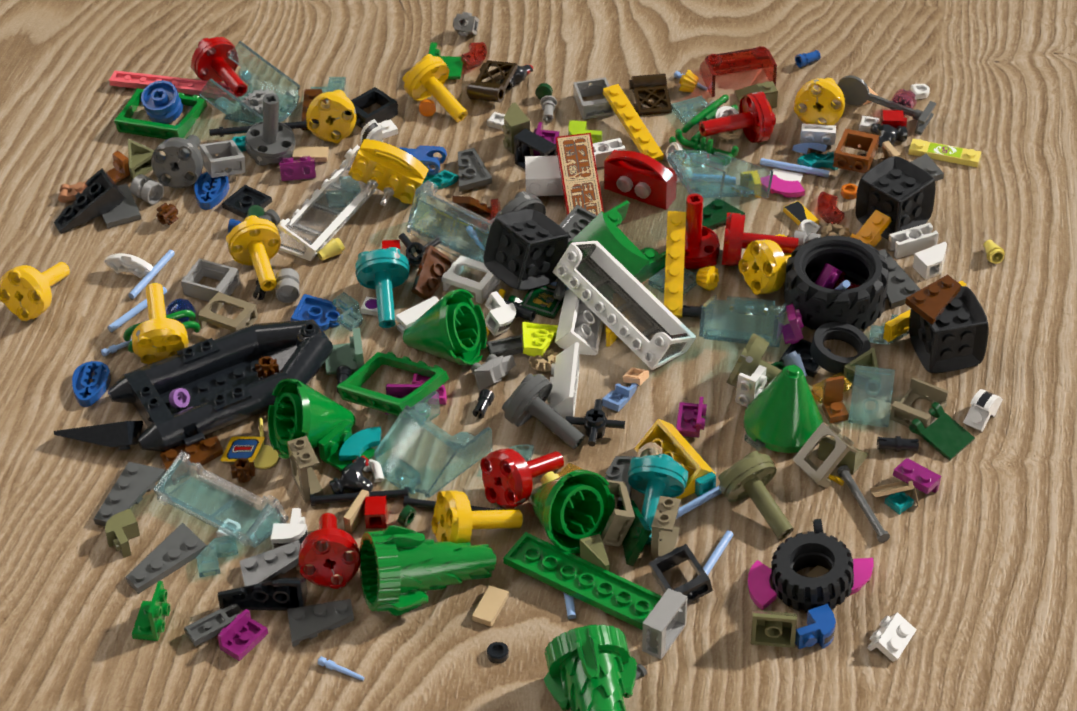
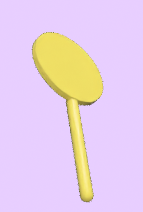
M259 418L260 437H264L262 418ZM263 441L257 457L253 461L255 467L259 469L273 467L278 462V452L273 450L271 446L265 445Z

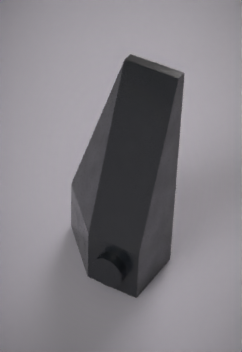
M103 168L88 179L85 183L86 188L82 193L78 192L75 195L76 200L74 203L67 206L54 221L61 234L113 210L126 199L121 189Z
M123 421L54 431V435L107 447H118L119 450L131 449L130 445L138 444L143 421Z
M294 577L280 578L218 592L217 596L220 609L238 604L240 610L287 611V609L305 606L308 590L306 578Z

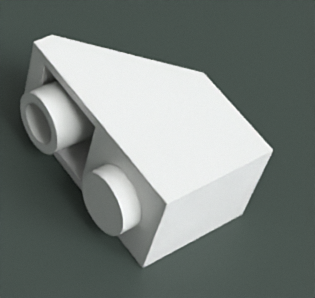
M943 242L914 254L913 268L925 280L941 274L947 243Z

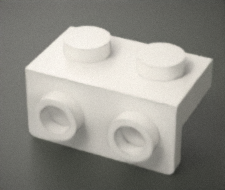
M802 124L800 143L814 142L835 145L836 126Z
M759 365L751 377L743 373L738 375L736 403L747 407L759 395L767 382L766 367Z
M898 612L891 617L887 615L879 623L881 628L872 634L869 639L871 643L867 647L870 651L878 648L892 662L899 658L916 632V629Z

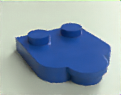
M307 294L303 295L291 317V321L313 319L323 331L329 327H338L342 323V317L336 311V304L334 302Z

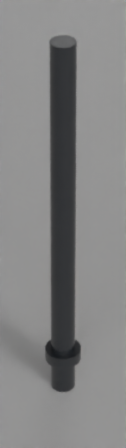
M312 120L315 124L319 123L318 120ZM307 121L284 123L291 129L307 128ZM222 126L219 129H209L210 136L220 135V137H224V135L247 133L252 126L223 128Z

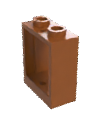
M845 128L834 152L833 167L860 173L869 171L878 150L879 135ZM844 147L867 151L866 157L843 152Z

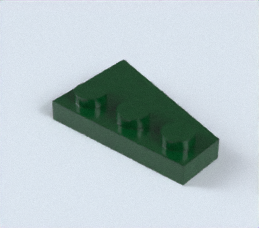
M717 198L703 208L702 226L715 230V227L724 224L726 226L727 212L740 213L742 215H745V213Z
M630 500L635 519L622 544L626 564L634 566L652 531L635 502ZM621 505L619 510H624V506Z

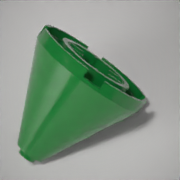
M464 289L452 290L405 329L403 342L410 348L462 366L478 363L483 357L482 355L479 356L481 349H486L487 342L486 323L479 304L474 305L470 299L474 296L469 291Z
M789 365L782 369L747 406L743 420L745 431L754 442L758 439L765 443V448L782 453L799 452L823 422L804 373L796 365Z
M297 379L281 380L272 393L273 396H276L274 405H269L268 433L273 450H279L281 453L278 454L280 458L290 459L287 441L307 436L314 449L318 447V442L343 420L351 423V429L355 425V416L350 410Z
M575 470L532 490L529 502L550 541L559 549L579 554L580 539L602 534L615 509L614 494H611L609 491L608 481L600 474L589 470Z

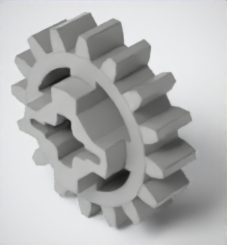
M254 90L253 93H248V97H243L244 100L241 103L246 115H263V97L270 93L277 95L274 93V90Z

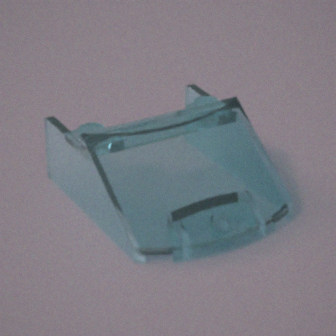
M239 41L229 55V58L242 67L239 70V77L249 85L247 92L238 99L213 79H209L199 95L226 115L224 119L253 126L263 121V115L258 114L242 102L244 100L243 97H248V93H253L254 90H274V93L279 97V122L283 123L297 106L300 85L243 42Z
M678 150L668 153V162L689 194H699L703 198L712 197L717 200L721 199V197H748L749 194L769 198L773 170L719 152H715L714 156L707 153V151Z
M713 295L702 306L699 337L709 340L747 344L754 333L766 339L770 343V347H779L787 313L786 306L788 304L784 303L782 306H776L775 301L727 296V300H717V295Z
M433 391L412 407L406 405L374 451L375 461L381 464L383 475L392 484L400 489L408 487L409 493H423L425 497L429 498L493 450L492 429L489 427L485 428L475 437L468 432H459L452 437L431 422L440 414L439 393L437 391Z

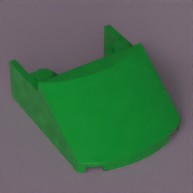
M628 200L606 213L601 211L568 243L569 246L570 243L598 241L640 283L665 269L666 251L659 254L650 247L639 250L618 228L621 222L625 220L630 204ZM588 246L578 247L581 250L582 255L584 254ZM580 263L576 268L592 285L602 281L585 263ZM603 285L597 289L609 302L613 301V294L616 293L608 285Z

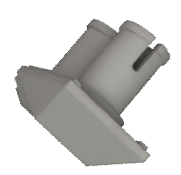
M490 354L482 365L474 363L471 371L475 375L479 391L502 381V378L508 375V372L516 364L513 355L497 357L494 354Z

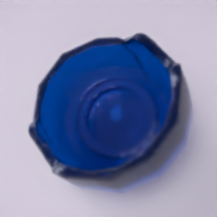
M183 298L172 301L166 310V315L181 310H191L196 315V310L191 302ZM188 317L177 319V321H179L180 323H184L189 320Z

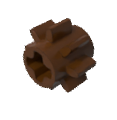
M165 202L156 209L159 212L156 217L161 224L167 223L170 226L178 220L176 216L178 215V209L173 204L167 205Z
M269 356L260 358L259 364H255L258 378L261 377L263 379L280 372L277 359H272Z
M239 458L234 464L230 465L232 479L237 478L239 483L249 482L252 476H255L254 462L249 463L247 458Z

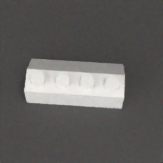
M557 156L525 157L526 193L536 196L563 195Z
M568 289L564 295L555 343L565 350L575 342H578L579 354L597 355L603 321Z
M575 342L556 355V361L551 366V375H554V377H550L553 387L548 396V402H550L548 405L564 419L566 416H575L580 371L578 342Z

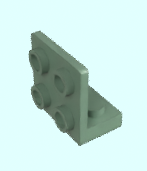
M360 328L352 329L353 336L349 337L350 343L333 345V351L325 361L326 374H336L337 367L342 365L350 367L352 372H356L364 365Z

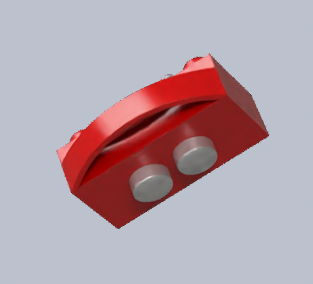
M613 150L605 159L604 189L667 210L676 199L677 171L673 168H667L657 160L635 151Z

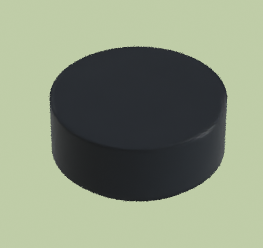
M821 519L813 520L815 534L823 532Z
M503 642L491 643L487 648V658L492 663H503L509 657L508 646Z

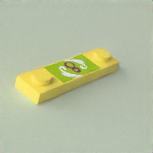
M912 139L908 153L909 155L919 157L927 153L931 159L978 167L981 158V151L920 139Z

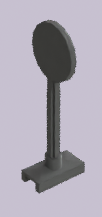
M845 76L837 84L844 94L845 102L849 105L859 106L869 100L893 110H903V114L918 120L915 133L922 135L934 115L932 111L937 104L930 101L924 111L911 109L871 94L867 84L856 76Z

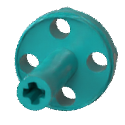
M396 247L361 252L358 254V260L355 263L357 281L366 288L376 289L379 326L381 328H392L396 325L392 288L403 284L408 279V259Z
M666 454L634 457L630 461L628 471L629 485L636 491L645 494L641 514L651 531L660 496L671 498L680 496L687 486L688 471ZM651 535L646 542L648 545L651 544Z

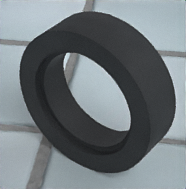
M829 322L821 325L815 331L810 346V353L813 360L821 368L834 374L844 375V367L870 350L871 345L867 336L858 328L847 323ZM826 340L844 341L856 349L857 355L854 357L837 356L824 347L823 342Z

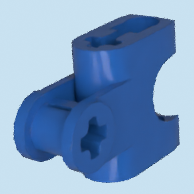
M422 145L416 149L399 148L424 164L429 169L427 175L431 176L438 174L440 164L447 157L445 148L440 146ZM438 152L442 157H434L433 154ZM434 165L435 169H431L429 166Z

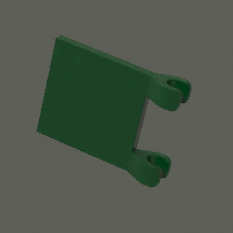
M938 402L933 403L928 411L931 416L938 419L926 429L919 419H914L909 426V430L912 433L920 435L949 461L975 439V437L946 414Z

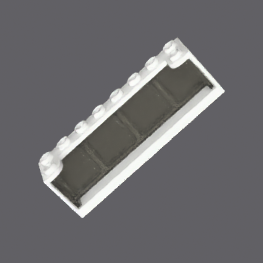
M598 241L570 243L553 270V273L651 370L687 352L696 339V336Z

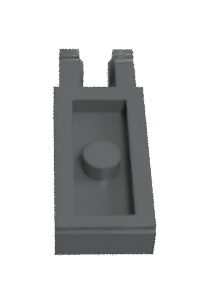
M233 604L224 609L221 608L184 628L185 634L196 647L219 635L223 628H226L238 614H241L238 604Z

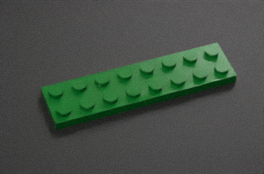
M527 532L522 535L503 557L504 564L643 630V622L662 597Z

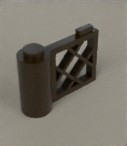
M487 60L486 63L482 64L480 74L475 83H470L466 89L469 99L502 102L505 97V89L518 68L517 63ZM490 66L497 67L491 71H488ZM510 68L509 71L505 73L502 72L503 70ZM498 72L501 73V75L492 78V75ZM490 78V80L482 82L483 79ZM504 79L502 84L495 83L497 81Z
M665 73L631 77V80H629V90H632L636 103L633 104V108L639 116L672 113ZM664 92V95L660 97L656 93ZM638 94H646L648 96L644 99ZM654 98L657 101L653 104L648 100ZM660 103H663V104H665L667 107H665V108H660L658 105H659ZM644 104L650 107L649 109L641 110Z

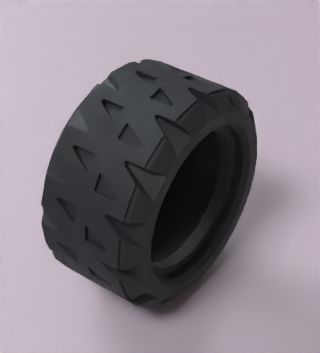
M826 236L808 240L804 245H799L787 260L784 288L785 305L793 304L795 310L799 309L803 325L812 330H817L818 327L829 322H842L858 329H865L872 325L884 311L889 277L888 264L877 249L870 244L863 243L859 239L843 236ZM828 263L842 271L839 280H848L859 287L835 290L819 286L813 282L817 280L823 267Z

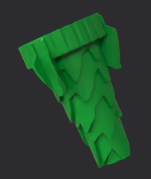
M394 525L388 526L385 530L364 532L360 542V579L366 604L371 611H388L393 616H400L418 608L422 604L428 603L427 591L445 589L447 585L463 584L462 580L492 577V571H494L496 564V554L493 553L489 544L471 545V542L457 544L449 541L434 542L433 539L425 540V535Z
M588 625L564 632L547 644L545 657L548 673L544 678V682L563 711H568L570 707L571 711H626L623 696L629 698L633 695L637 662L629 654L623 631L614 626Z

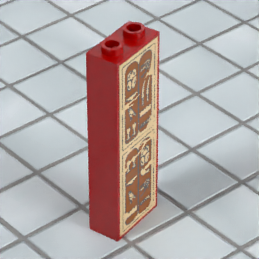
M591 133L556 137V152L566 214L568 215L576 205L581 206L596 216L601 211L604 213Z

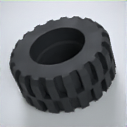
M810 531L808 534L798 533L794 538L789 537L785 540V543L782 542L772 556L773 589L776 591L777 597L780 600L783 599L784 604L789 607L792 605L793 609L797 611L805 610V613H808V610L828 604L830 609H834L836 604H842L851 593L854 584L852 554L842 541L838 542V539L832 535L829 537L823 532L815 534L814 531ZM817 565L829 570L828 573L819 577H805L796 573L803 568L816 567Z

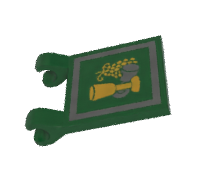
M546 286L529 289L523 301L514 295H511L508 299L512 303H520L525 308L535 310L536 314L555 319L563 305V300L558 301V299H554L555 289Z

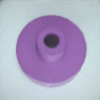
M183 388L172 390L169 395L170 404L174 408L186 407L190 402L188 391Z

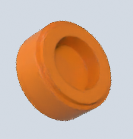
M424 99L420 102L419 112L423 116H432L435 113L436 104L433 100Z
M850 183L841 187V196L848 200L855 199L858 186Z

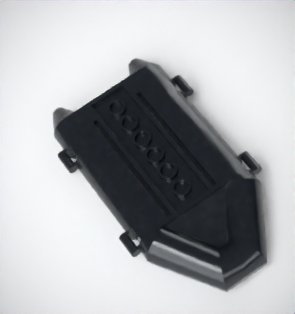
M313 319L253 324L213 340L210 338L177 351V354L126 373L108 390V394L112 402L132 403L148 428L138 438V443L142 450L163 452L182 444L187 447L205 440L204 436L267 411L269 405H274L276 396H273L272 393L281 380L297 379L308 386L332 353L333 345ZM265 356L277 359L280 372L263 379L261 377L258 378L255 364H259V359ZM178 388L187 390L190 395L189 404L183 408H174L169 401V395L172 390Z

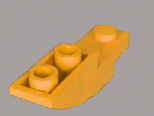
M875 210L857 234L852 233L850 237L875 247L882 239L881 234L891 223V218Z

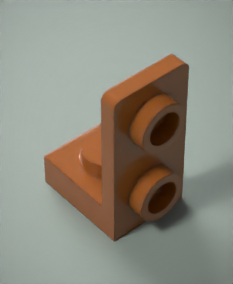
M119 151L112 154L114 168L106 172L115 183L130 176L129 160Z
M843 376L824 380L822 408L829 423L845 421L849 418V413L843 403L845 381Z

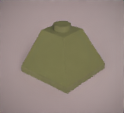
M773 81L735 90L739 103L744 95L763 91L771 108L777 107L778 90Z

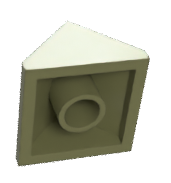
M825 436L819 442L818 459L822 461L827 459L835 448V438ZM855 448L858 451L857 453L849 450L836 467L839 468L847 465L850 469L849 473L854 474L865 461L868 453Z

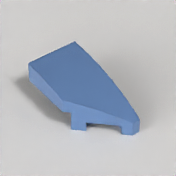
M806 142L793 145L792 150L807 154L808 148L825 152L827 145Z
M631 383L629 387L615 384V390H612L602 398V406L619 412L633 396L638 384Z

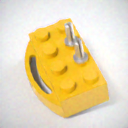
M364 139L348 175L356 181L368 184L364 194L365 198L366 196L370 198L373 189L377 188L385 193L380 202L383 206H386L390 196L400 199L402 203L412 205L429 169L415 157L395 146L376 140Z

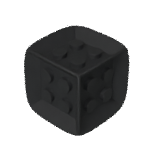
M889 157L867 171L860 179L856 195V218L864 225L875 210L889 216L891 223L881 234L887 240H889V234L926 224L933 212L936 191L935 179L925 170L901 157Z
M525 209L502 214L494 219L490 227L484 251V265L497 278L517 290H529L549 285L558 278L553 273V270L567 250L568 234L561 226L536 210Z
M961 286L960 292L950 304L946 305L943 313L938 315L933 325L914 310H910L909 335L911 344L920 362L928 372L944 373L976 366L983 361L987 348L989 326L987 316L971 289Z

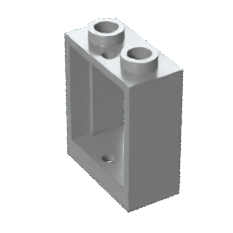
M606 77L573 82V96L583 120L616 115L606 98L586 102L582 99V97L603 94V88L609 87Z
M233 140L199 145L203 157V165L211 178L245 173V157Z
M199 259L191 267L188 274L183 277L181 286L183 287L184 295L209 302L218 292L231 296L240 284V277L237 268ZM203 276L221 281L216 288L198 284Z
M669 588L643 622V652L658 659L664 657L686 626L687 596Z

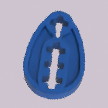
M208 172L199 176L194 188L196 201L201 209H212L224 199L230 188L227 176L211 178ZM215 180V183H213V188L210 190V187H212V181Z
M91 361L75 369L72 387L75 398L80 406H92L108 389L111 375L106 364Z

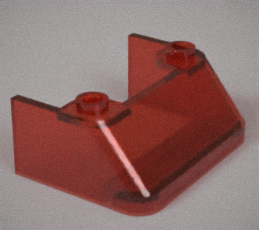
M760 46L739 51L711 54L700 64V74L711 97H715L717 75L763 68L768 80L773 81L776 86L777 64L769 49Z

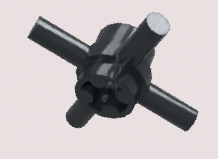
M404 233L398 237L406 247V258L409 265L411 264L415 267L420 266L427 246L435 247L441 243L438 237H435L424 246L418 242H411Z
M601 399L595 400L594 409L588 410L584 418L570 416L565 418L572 425L584 426L586 435L589 437L588 445L591 447L596 445V439H600L605 435L606 427L625 429V421L607 420L605 413L601 410L603 403Z

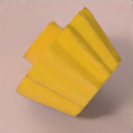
M688 70L685 75L682 74L679 80V84H681L679 91L693 93L699 78L692 71Z
M709 266L699 269L696 275L697 284L708 291H714L719 282L718 268L716 266Z

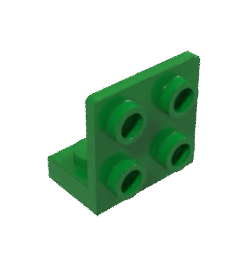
M431 42L428 54H431L433 57H440L449 68L447 79H461L464 57L441 56L437 43Z
M343 420L318 442L320 459L340 471L354 461L339 460V452L342 445L352 436L351 423L349 421ZM369 448L361 456L370 459L376 454V451L373 448Z
M158 581L152 601H142L132 631L133 639L158 641L160 633L164 632L165 618L170 614V603H167L168 593L167 589H164L163 581Z

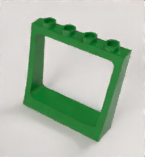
M137 88L114 122L118 132L165 140L173 137L184 138L207 107L206 99H202L198 95L190 97L178 92L182 104L193 107L179 124L169 125L132 119L134 112L141 102V94L144 90Z
M377 352L354 374L340 383L337 389L342 400L406 418L441 387L449 377L447 372L438 365L430 367L423 361L412 362L406 356L398 358L392 352H387V354ZM381 365H388L430 377L428 381L404 398H395L361 388Z

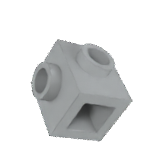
M468 12L456 15V18L453 20V27L455 31L459 32L458 35L468 36V34H477L479 24L477 17L472 16Z

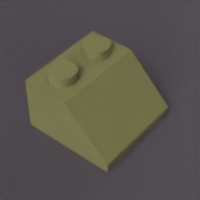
M516 102L511 104L505 114L504 125L502 126L505 134L503 144L512 154H514V136L525 128L530 130V120Z
M753 610L751 644L794 648L797 614Z

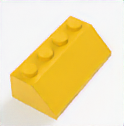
M660 419L656 420L634 448L638 453L640 448L646 443H656L663 448V454L671 456L673 460L681 464L688 471L687 486L683 494L675 497L677 499H683L695 493V479L710 472L716 474L672 424Z

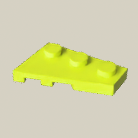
M522 322L523 354L532 357L542 356L556 337L558 325Z

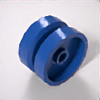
M164 80L155 81L145 87L141 94L143 106L149 119L153 122L168 124L175 121L183 111L182 101L175 85L171 82Z

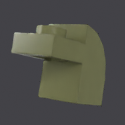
M131 509L111 516L105 525L109 547L114 546L116 551H121L124 558L132 555L128 540L140 536L138 523Z

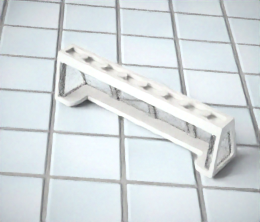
M357 145L353 150L349 149L344 156L346 159L340 165V169L334 170L330 176L331 178L323 182L320 190L316 189L311 196L312 198L310 200L307 199L303 203L301 210L297 209L294 212L291 220L287 218L279 222L277 228L281 240L280 251L311 261L317 255V252L334 237L369 199L367 196L366 198L364 197L368 184L356 181L348 175L360 146Z

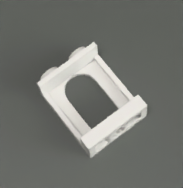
M462 255L452 263L450 269L442 276L443 291L446 292L453 285L474 292L476 302L483 304L500 282V279L492 274L483 262ZM464 266L487 273L480 282L459 276L464 270Z

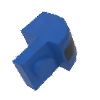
M828 604L808 610L807 626L796 629L795 644L798 649L811 647L817 643L824 649L833 641L836 619Z

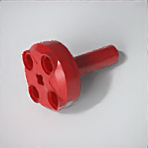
M224 37L203 38L200 40L191 60V69L198 78L204 81H223L237 97L243 96L248 90L247 85L235 72L239 64V53L232 42Z
M763 91L754 92L741 98L738 114L701 121L699 123V130L701 135L706 137L743 129L745 136L750 142L760 143L770 139L776 124V117L766 99L765 93Z
M690 194L686 198L684 271L715 266L720 253V243L717 234L711 229L702 226L703 197L699 194Z
M727 212L722 265L738 266L742 249H746L752 241L772 240L780 246L783 253L791 254L798 247L799 238L744 232L745 215Z
M509 448L489 453L487 457L482 458L480 461L487 500L506 509L523 504L531 496L533 489L532 479L561 469L564 466L563 456L555 451L526 462L517 451Z
M322 514L319 518V529L309 534L302 542L298 555L300 574L315 585L331 587L333 589L344 587L356 575L360 566L359 547L349 533L338 529L337 518L334 514Z

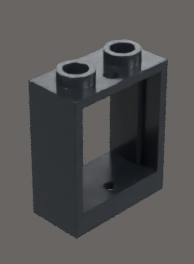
M376 87L351 100L356 110V125L362 129L368 122L374 119L377 123H381L398 115L397 101ZM374 103L382 106L369 114L363 111ZM345 111L346 115H352L350 111Z
M526 128L514 136L515 164L525 169V157L532 156L530 155L529 147L540 152V156H557L556 144Z
M684 544L661 557H657L649 565L654 578L665 593L668 588L673 589L662 573L688 560L698 574V577L675 588L674 591L687 596V604L712 592L713 589L710 578L687 544Z

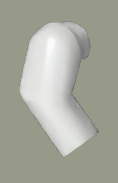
M369 459V465L364 467V472L371 471L376 483L384 481L381 464L373 459Z

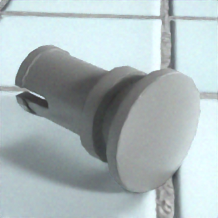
M544 96L540 100L543 109V120L551 122L554 119L553 111L557 105V100L553 96Z

